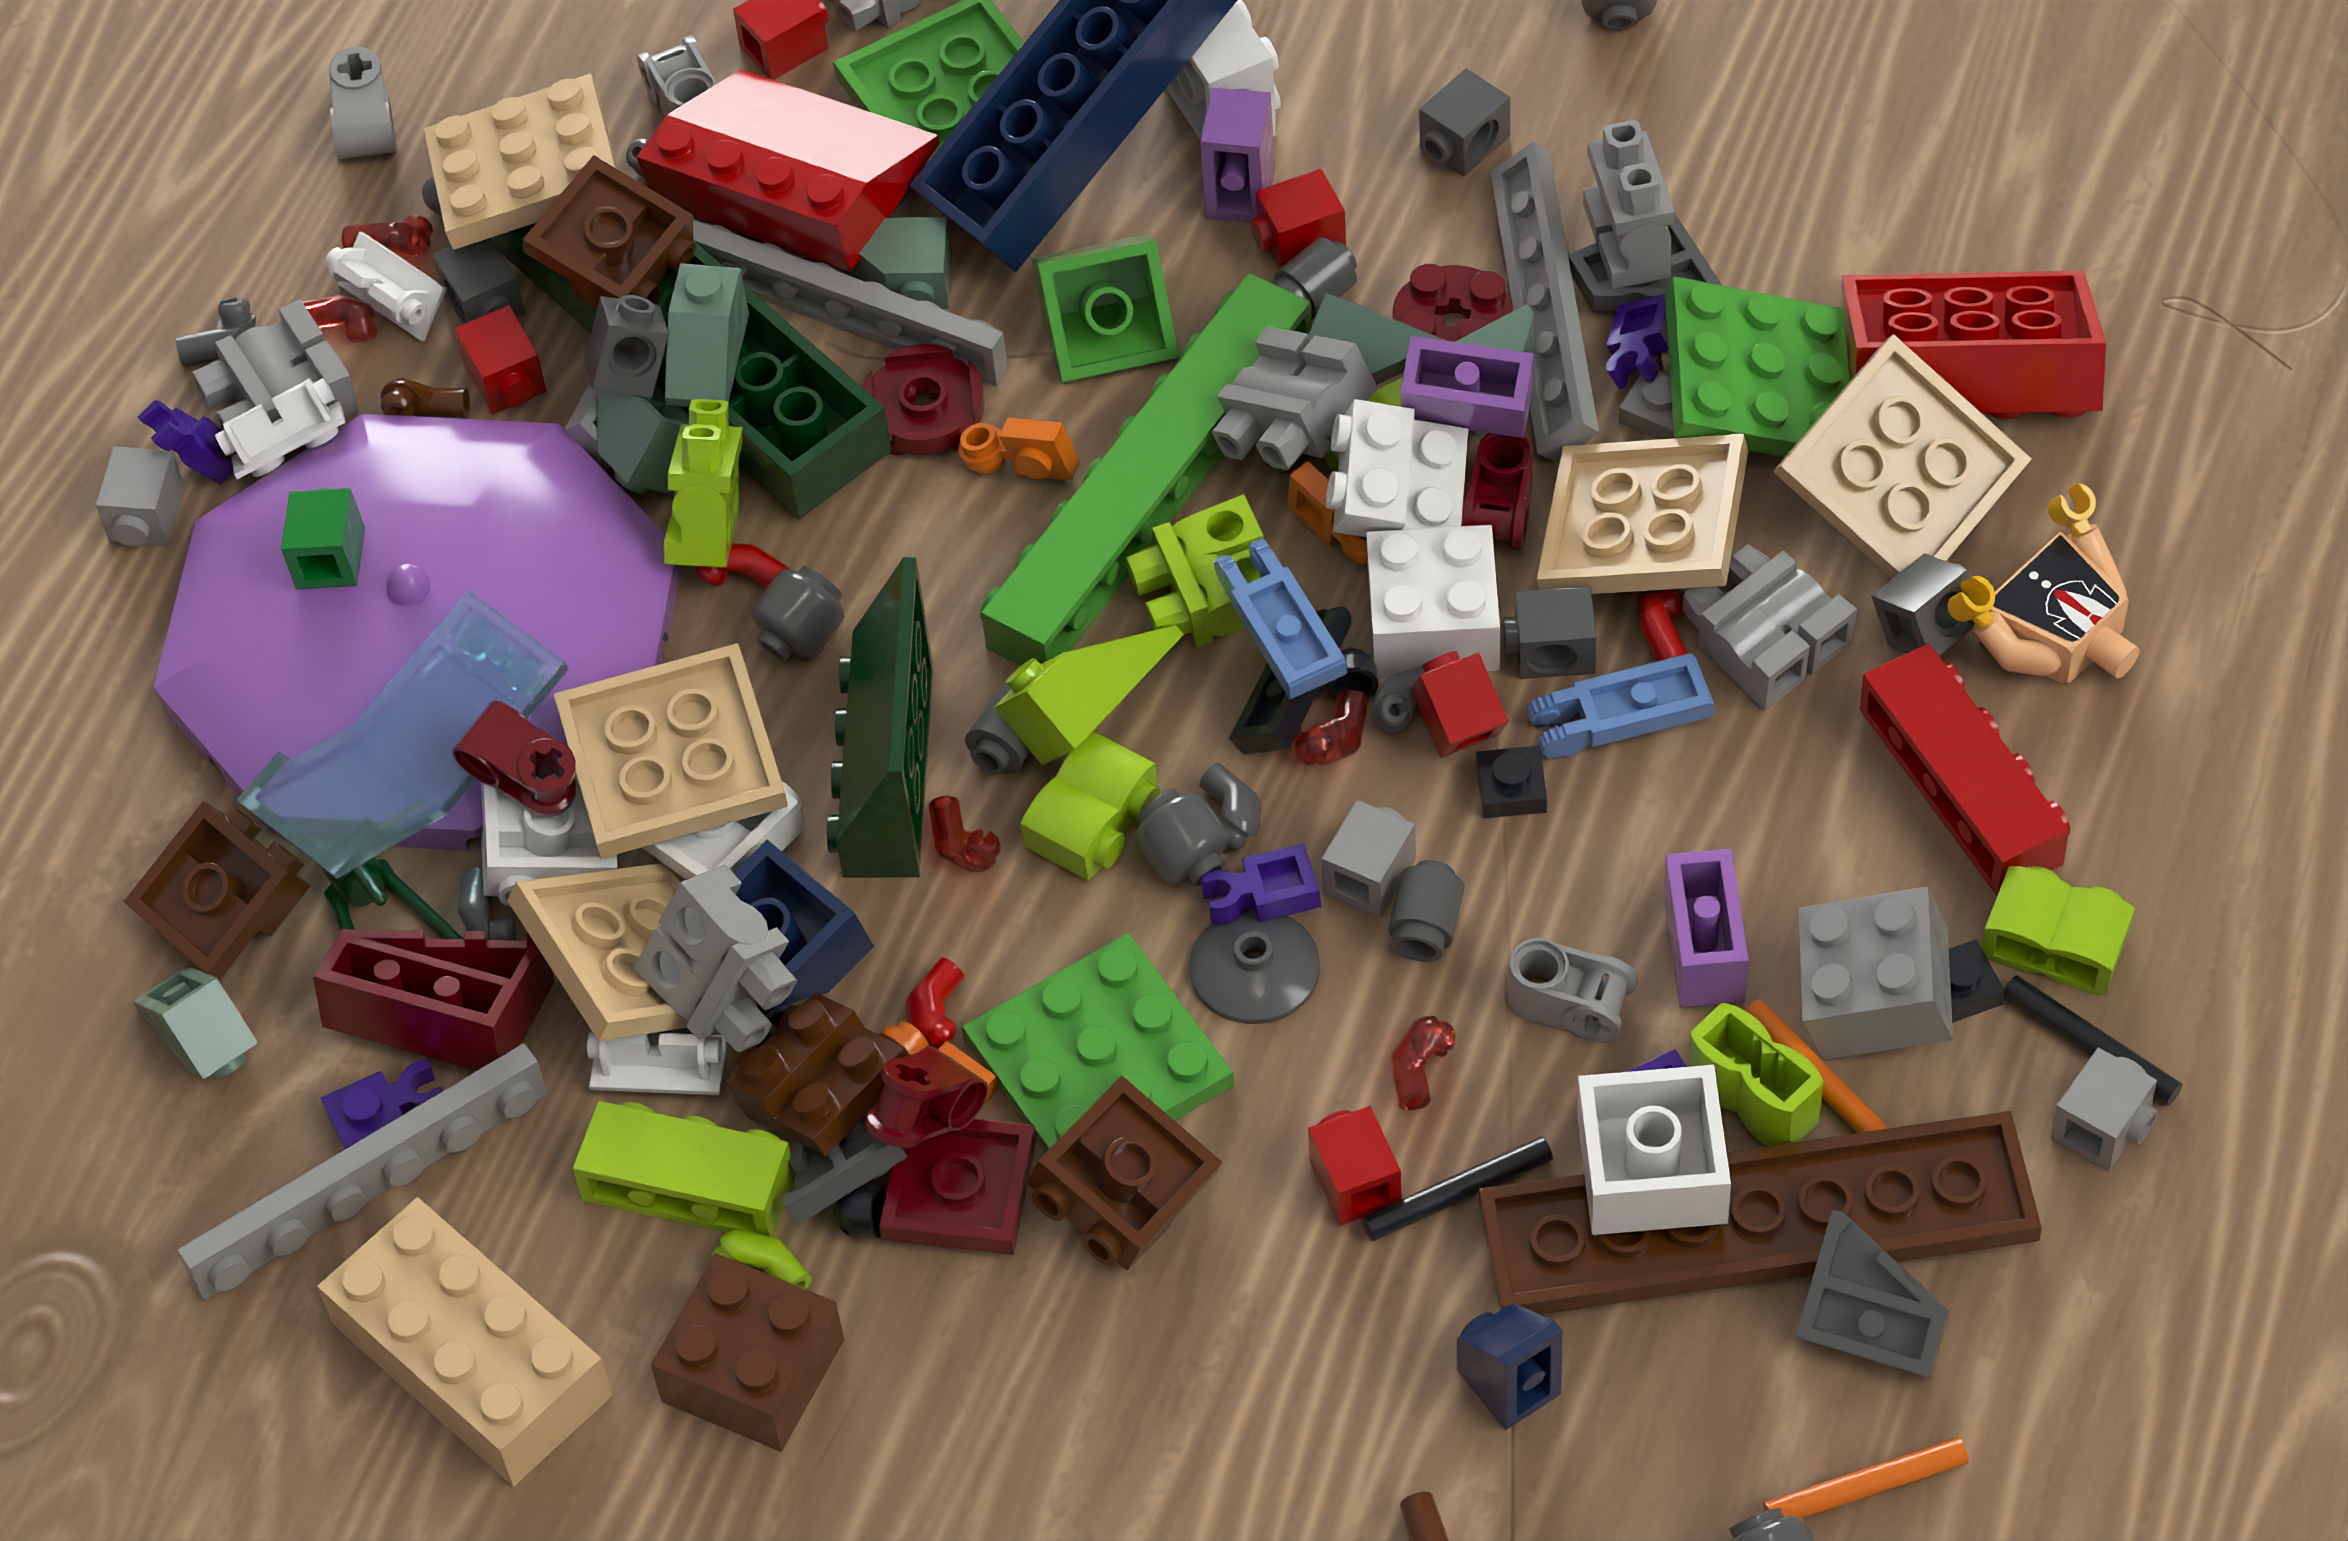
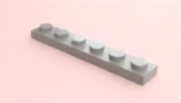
M1533 141L1490 171L1513 310L1529 304L1534 312V339L1530 349V353H1534V385L1530 411L1537 453L1555 462L1561 458L1563 446L1581 445L1598 434L1599 428L1550 151Z
M693 219V240L724 267L740 268L743 284L765 302L896 350L916 344L942 345L953 350L954 358L962 360L967 365L969 360L979 371L982 381L994 386H998L1008 370L1004 333L995 329L987 322L969 320L942 310L930 301L914 300L892 292L880 283L859 280L837 272L825 263H813L785 253L773 244H760L733 234L721 225H708Z
M525 1043L521 1044L179 1248L177 1251L188 1276L202 1299L206 1300L219 1291H228L237 1287L254 1270L278 1256H286L297 1251L312 1235L336 1221L352 1218L363 1209L367 1202L394 1186L399 1187L412 1182L421 1174L424 1168L451 1152H459L470 1147L482 1133L507 1118H516L528 1112L537 1100L547 1095L538 1061Z

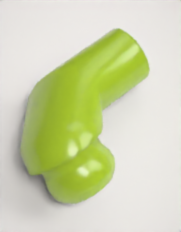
M734 1229L720 1237L721 1244L712 1252V1258L715 1253L744 1265L762 1269L766 1274L806 1290L812 1282L811 1275L783 1241L777 1237Z

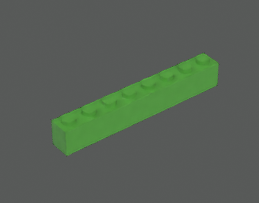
M1248 273L1234 292L1228 291L1225 293L1216 308L1214 318L1202 333H1194L1188 340L1178 364L1170 374L1164 373L1157 379L1151 390L1148 402L1136 416L1130 415L1123 422L1116 442L1103 458H1096L1090 464L1081 487L1069 501L1063 500L1056 507L1050 519L1049 527L1036 544L1030 543L1022 550L1017 559L1015 570L1001 588L998 586L994 587L988 593L980 611L986 649L1022 666L1032 658H1035L1039 664H1042L1074 648L1129 577L1125 557L1150 547L1155 543L1152 528L1173 520L1223 455L1212 435L1213 429L1226 415L1217 395L1226 384L1233 385L1237 374L1243 368L1252 366L1261 354L1254 342L1267 326L1309 335L1312 327L1311 301L1251 273Z

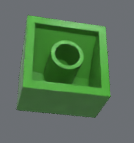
M1149 234L1031 258L1042 314L1062 383L1180 358L1155 238Z

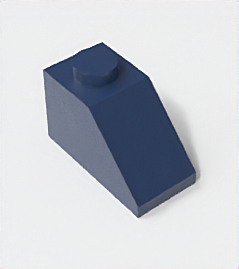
M1511 1303L1494 1315L1491 1312H1486L1477 1316L1465 1326L1460 1337L1457 1338V1371L1505 1430L1561 1395L1563 1331L1554 1320Z

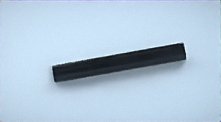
M2018 975L2014 976L2005 987L2004 998L2091 1056L2099 1047L2115 1057H2125L2139 1064L2146 1071L2147 1075L2157 1080L2154 1097L2167 1106L2178 1096L2183 1083Z
M1540 1136L1361 1218L1363 1227L1372 1242L1479 1194L1480 1188L1497 1186L1552 1161L1551 1149L1545 1138Z

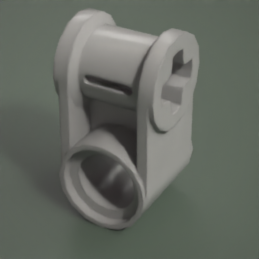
M692 35L684 37L682 45L650 56L646 52L637 55L638 67L646 89L653 102L658 104L664 117L716 85L715 78L708 69L701 49Z
M350 47L341 50L332 58L329 65L333 108H330L338 160L397 152L393 116L388 94L383 83L382 67L378 55L364 47Z
M1533 938L1517 945L1510 956L1506 999L1509 1008L1518 1017L1526 1021L1539 1022L1573 1032L1590 1041L1611 1042L1620 1035L1623 1025L1619 1015L1625 997L1633 993L1636 988L1638 976L1630 965L1615 957L1601 954L1595 955L1557 944L1549 939ZM1604 975L1609 977L1608 981L1602 979ZM1533 976L1542 977L1549 982L1542 984L1532 983L1526 980V978ZM1593 1016L1599 1018V1020L1594 1022Z

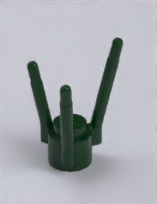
M360 839L342 841L326 853L322 861V870L331 885L325 890L324 896L334 909L340 931L341 929L355 930L347 906L350 902L355 906H365L372 902L378 906H383L387 902V897L383 893L385 885H387L440 936L445 939L464 940L448 922L395 874L387 860H377L364 841Z

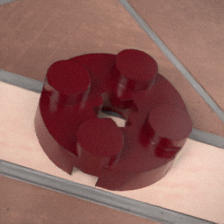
M1423 264L1412 271L1410 281L1398 292L1393 304L1392 313L1395 320L1444 340L1456 342L1511 313L1513 306L1511 299L1505 291V281L1496 272L1481 271L1462 265L1438 266L1435 264ZM1458 313L1467 319H1458L1456 326L1445 325L1443 315Z
M936 344L910 345L897 349L886 356V365L880 368L874 376H872L871 370L864 381L863 388L885 407L891 452L889 454L928 455L951 448L958 449L962 433L971 425L979 423L984 413L983 384L977 368L969 360L967 365L962 360L954 358L952 349ZM922 392H929L931 400H936L927 406L911 404L917 401V394Z

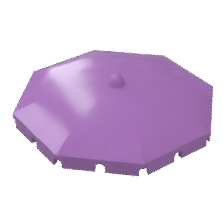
M361 414L339 428L337 435L328 442L315 448H308L195 521L153 688L171 721L210 765L216 763L225 783L267 831L272 826H275L284 831L287 840L340 843L349 839H360L366 843L367 832H377L386 836L390 846L468 851L466 841L482 836L481 782L468 774L456 762L452 755L453 748L488 704L494 700L513 707L530 723L568 746L553 693L663 664L665 661L662 652V642L669 640L680 582L678 565L664 564V540L666 534L601 466L564 431L560 424ZM351 488L365 526L357 586L295 588L281 551L289 491Z

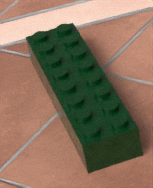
M536 223L493 237L500 253L591 333L597 309L574 296L572 281L523 252V238ZM696 243V250L689 264L724 267ZM671 270L658 283L662 289L656 305L661 307L667 329L668 311L678 275ZM744 285L749 317L728 401L729 426L742 427V448L739 456V467L800 520L891 452L885 407ZM624 338L616 345L629 346L634 344L639 338ZM667 343L656 380L664 390ZM682 407L689 414V407Z

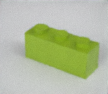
M599 1100L573 1166L582 1201L724 1233L740 1229L774 1237L784 1209V1193L790 1192L796 1175L795 1170L790 1164L791 1152L789 1143L780 1140L777 1136L767 1131L752 1129L745 1133L718 1127L712 1121L699 1116H686L681 1119L655 1113L649 1107L635 1102H624L621 1105Z

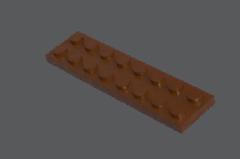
M2011 1111L1727 1152L1731 1180L1728 1224L1592 1235L1584 1173L1479 1189V1205L1499 1308L1502 1310L1511 1303H1515L1540 1315L1814 1274L1832 1209L1845 1213L1897 1262L2036 1242L2040 1240L2042 1230Z

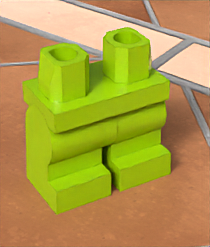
M693 399L689 407V424L680 425L668 470V490L676 492L672 504V517H670L664 540V564L709 567L727 566L732 538L734 537L739 516V456L742 448V427L729 426L728 401Z
M1243 494L1185 517L1173 526H1171L1170 522L1153 527L1155 545L1125 557L1129 577L1139 596L1165 586H1169L1172 592L1145 603L1153 631L1176 625L1184 635L1190 633L1196 648L1214 642L1213 636L1233 634L1245 627L1216 575L1213 564L1214 559L1228 554L1237 564L1247 583L1260 579L1259 572H1257L1251 562L1248 547L1250 543L1262 538L1264 539V536Z

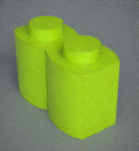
M1092 731L1075 750L1069 753L1057 776L1040 791L1020 823L1024 847L1087 881L1093 878L1102 867L1110 868L1122 853L1126 839L1124 833L1137 822L1135 818L1138 813L1161 794V789L1158 786L1156 764Z
M2009 866L1987 921L1981 948L1987 958L2006 967L2029 973L2044 974L2062 985L2091 994L2106 995L2130 932L2135 907L2107 888L2072 887L2060 880L2054 872L2043 867Z
M1721 1003L1690 1032L1688 1067L1714 1065L1720 1107L1738 1112L1746 1129L1759 1141L1767 1146L1799 1142L1819 1123L1823 1091V1079L1819 1071L1800 1052L1786 1045L1772 1042L1765 1027L1750 1013L1737 1006Z

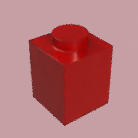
M747 0L733 8L740 48L769 79L775 80L828 49L825 23L829 21V17L821 0Z
M1321 168L1255 191L1257 216L1250 219L1252 234L1260 251L1265 252L1269 250L1279 269L1317 238H1326L1331 242L1337 240L1346 246L1345 209Z
M510 305L454 328L464 366L492 415L509 407L524 404L531 398L547 392L538 354Z
M1452 651L1422 665L1425 673L1420 674L1411 691L1440 758L1494 738L1508 724L1507 716L1479 652L1460 659L1458 652Z
M1371 1106L1353 1112L1346 1110L1334 1112L1323 1118L1317 1125L1308 1128L1310 1162L1340 1226L1358 1220L1367 1214L1402 1199L1401 1170Z

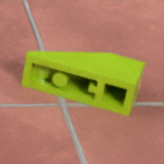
M1174 625L1064 652L1042 664H1039L1035 658H1032L1020 666L1006 680L1005 683L1011 690L997 703L994 709L1041 765H1044L1075 750L1184 634Z

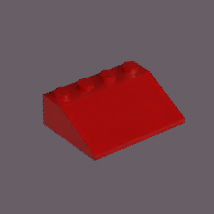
M741 69L667 114L637 155V160L647 187L693 214V217L721 225L727 229L851 272L860 260L859 253L883 220L889 218L910 188V183L923 169L939 146L940 139L937 134Z
M2084 271L1842 275V298L1850 381L1884 341L1894 334L1981 413H1988L1993 417L2001 419H2012L2022 416L2024 412H2050L2058 417L2073 418L2085 414L2086 411H2103L2106 341Z

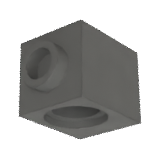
M1465 68L1419 109L1420 148L1434 162L1445 164L1462 176H1466L1510 136V96Z
M491 238L455 250L452 249V246H449L432 254L439 282L447 288L444 296L462 324L510 305L517 318L525 315L517 278Z
M625 295L620 297V299L600 296L584 358L593 390L652 398L669 335L660 305L653 304L651 301L635 295ZM624 338H639L634 344L629 346L616 345Z
M1924 553L1871 595L1888 645L1908 653L1929 643L1939 656L1972 630L1975 624L1973 620L1957 621L1948 612V601L1951 597L1958 593L1967 595L1962 591L1961 583L1972 577L1968 570L1959 564H1952Z
M1591 586L1515 591V617H1504L1503 628L1506 655L1518 654L1520 679L1596 674L1597 637Z

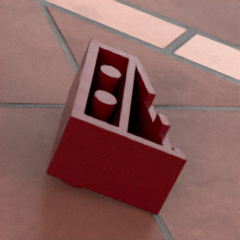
M341 929L313 975L322 1027L476 1071L520 1045L555 983L553 970L528 932L526 940H487L486 931H465L464 940L425 939L423 930Z

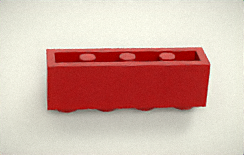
M1927 643L1863 674L1859 710L1996 896H1998L2009 866L2026 868L2039 866L2052 871L2064 864L2068 835H2070V824L2065 812L2057 802L2053 800L2047 801L2035 785L2034 776L2027 761L2020 754L2016 753L2013 755L2000 738L1999 729L1993 716L1986 708H1978L1965 692L1964 682L1959 671L1951 662H1943L1932 646Z

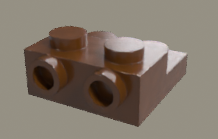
M594 155L523 238V252L572 281L574 296L596 309L600 296L620 299V297L625 295H635L656 304L662 289L658 283L669 270L678 274L680 264H689L696 250V243L693 241V214Z
M203 801L123 902L203 972L220 980L259 930L272 936L309 889L310 885L297 874L304 866L300 859L275 841L267 849L255 839L262 828L254 820L232 805L226 813H223Z
M815 992L806 1002L791 1006L785 1010L780 1017L778 1030L761 1047L746 1051L738 1057L733 1067V1074L725 1081V1084L750 1119L826 1157L867 1115L868 1111L878 1104L885 1084L881 1078L885 1062L890 1059L908 1056L909 1053L904 1046L866 1029L854 1010Z
M1121 1075L1037 1161L1026 1183L1034 1189L1032 1192L1033 1202L1045 1216L1055 1221H1061L1066 1217L1085 1234L1082 1241L1086 1250L1093 1258L1105 1265H1112L1116 1261L1128 1271L1169 1228L1175 1216L1211 1180L1223 1162Z

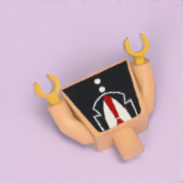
M2076 484L2069 488V496L2075 504V513L2069 509L2067 501L2062 495L2051 499L2048 506L2049 517L2054 523L2070 527L2072 533L2068 537L2059 532L1995 592L1988 580L1981 576H1973L1961 583L1962 591L1967 595L1958 593L1948 601L1950 616L1961 622L1973 620L1975 624L1972 631L2004 670L2042 677L2047 676L2060 684L2071 683L2092 662L2119 679L2131 669L2140 653L2139 647L2120 635L2124 630L2129 601L2127 591L2098 525L2089 524L2087 520L2096 507L2095 496L2088 486Z

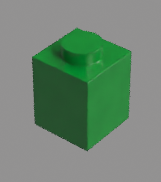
M351 488L289 491L281 551L296 589L357 586L365 526Z

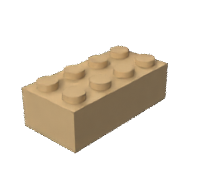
M418 1197L317 1285L331 1323L512 1487H515L613 1396L602 1358Z

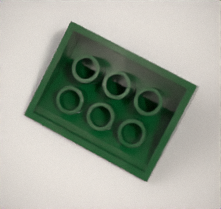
M916 557L902 558L854 628L851 656L840 657L841 694H848L847 708H837L835 715L837 746H844L843 761H833L831 767L832 798L840 799L839 814L828 815L827 847L829 853L839 854L843 878L920 877L934 666Z

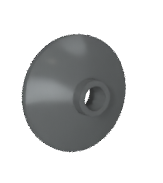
M1255 909L1243 911L1241 916L1231 923L1223 925L1210 924L1198 937L1190 956L1191 982L1200 1000L1217 1015L1245 1024L1273 1022L1298 1010L1312 995L1320 973V959L1316 943L1299 922L1289 916L1259 922ZM1253 951L1264 953V955L1256 959L1244 956V954Z

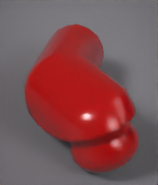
M732 543L726 567L695 566L696 575L712 585H723L727 580L729 571L744 574L764 588L769 586L780 571L791 570V568L757 546L747 543Z
M1676 589L1644 592L1638 601L1640 626L1656 662L1688 654L1671 620L1677 618L1682 612L1683 603Z
M941 957L908 995L905 1003L908 1023L922 1033L929 1046H934L937 1049L946 1041L949 1042L956 1034L955 1022L944 1015L946 1012L944 1002L965 979L962 970L954 962L944 957Z

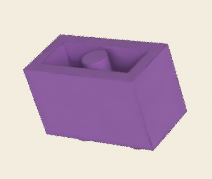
M1212 87L1200 140L1206 219L1250 223V219L1257 216L1255 191L1272 186L1275 172L1271 93L1248 89Z
M1410 336L1400 391L1401 407L1415 409L1414 420L1524 438L1534 385V353Z
M1720 849L1666 854L1664 903L1680 1007L1746 1002L1749 958L1732 850Z

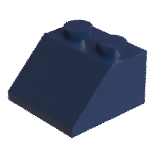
M768 839L734 872L735 876L742 882L736 896L762 914L767 922L768 931L777 927L789 940L779 960L795 976L798 982L791 994L781 1004L770 1009L810 998L815 992L820 995L830 992L874 947L855 912Z

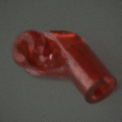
M409 215L402 223L352 224L345 226L343 229L341 241L343 248H353L358 233L363 232L398 256L417 257L430 248L433 226L427 218L421 215Z
M343 295L302 301L319 328L345 324V335L351 342L372 340L377 335L378 331L374 319L378 315L374 307L369 303Z
M1356 690L1340 692L1337 698L1334 718L1313 725L1309 731H1303L1296 737L1294 749L1298 759L1306 765L1317 763L1327 765L1355 754L1362 744L1369 704L1368 697Z
M940 796L933 799L928 807L937 854L941 858L971 873L984 872L993 867L996 863V857L1001 852L999 838L992 831H989L983 837L982 829H976L972 832L965 830L960 802L956 797Z
M1423 1016L1415 1020L1391 1054V1066L1398 1106L1401 1109L1412 1111L1429 1105L1431 1097L1425 1066L1433 1055L1443 1057L1448 1053L1447 1050H1452L1455 1045L1456 1033L1453 1026L1449 1022L1439 1021L1436 1016Z

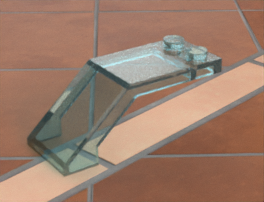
M468 590L352 726L292 759L279 750L237 801L338 879L448 814L476 780L456 762L452 755V750L491 701L503 702L528 719L568 672L569 668L563 659L472 591Z

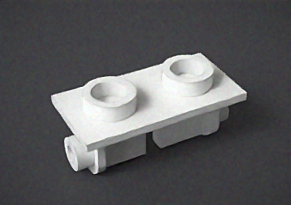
M363 232L358 233L353 248L341 249L336 247L328 253L325 259V266L329 269L330 277L337 281L339 286L420 341H425L447 290L446 287Z
M309 378L273 397L272 401L282 417L274 423L271 422L261 404L223 423L224 430L215 434V437L226 456L237 451L238 454L232 457L234 475L237 479L250 472L254 477L267 474L280 466L285 460L283 455L304 444L307 448L318 447L337 435L339 432L337 427L346 423L344 413L339 401L328 407L326 406L327 403L335 400L324 378L314 383Z
M590 1032L587 1041L588 1058L594 1059L589 1088L590 1090L720 1095L728 1041L722 1035H709L698 1040L694 1034L659 1032L598 1041L593 1032Z

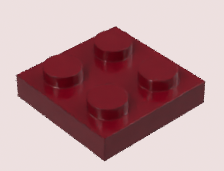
M974 1118L966 1127L959 1131H949L922 1141L915 1147L903 1148L908 1157L894 1165L891 1169L879 1226L882 1240L1014 1255L1028 1185L1026 1182L1030 1175L1037 1139L1035 1125Z

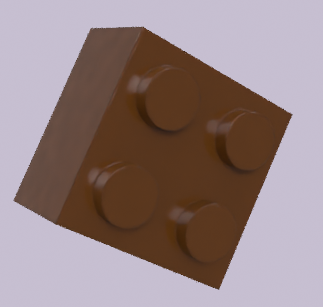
M715 1253L651 1363L661 1402L782 1452L844 1342L837 1304L833 1300Z

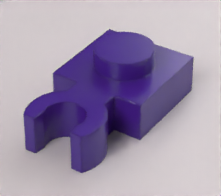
M1665 294L1622 304L1617 307L1606 345L1612 354L1607 362L1606 369L1618 389L1625 388L1628 377L1636 370L1640 371L1646 382L1653 381L1658 374L1659 365L1654 356L1669 350Z
M157 400L152 402L138 416L142 423L148 425L156 432L151 437L152 441L165 451L173 450L177 452L184 465L219 484H222L234 472L231 457L225 455L215 437V434L222 430L209 418L203 416L200 420H197L178 408L172 411L165 404Z
M1304 843L1241 858L1243 873L1233 874L1229 871L1216 870L1200 877L1204 899L1225 896L1222 899L1208 902L1211 923L1214 925L1231 923L1238 919L1243 911L1255 909L1258 921L1262 922L1322 907L1320 890Z
M424 1060L409 1065L401 1073L399 1080L388 1085L382 1071H379L321 1097V1101L345 1150L443 1092V1089L440 1086L427 1093L416 1092L422 1085L435 1080L429 1061Z

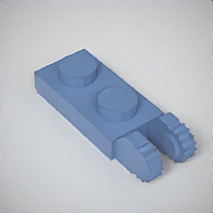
M1262 538L1249 544L1251 562L1261 577L1251 583H1247L1237 564L1228 554L1214 559L1213 564L1216 575L1229 599L1232 601L1233 608L1289 699L1347 674V665L1342 652L1288 566L1282 567L1274 552L1270 549L1269 544L1266 543V540L1264 541Z
M1692 653L1574 682L1571 688L1551 692L1549 695L1544 694L1535 700H1531L1526 709L1531 725L1534 724L1535 727L1540 726L1541 728L1543 726L1549 727L1551 724L1565 723L1579 712L1581 720L1565 723L1560 727L1549 728L1548 731L1543 732L1542 736H1539L1538 744L1542 755L1546 756L1547 759H1560L1562 756L1568 757L1579 754L1589 744L1592 747L1714 717V702L1695 654Z

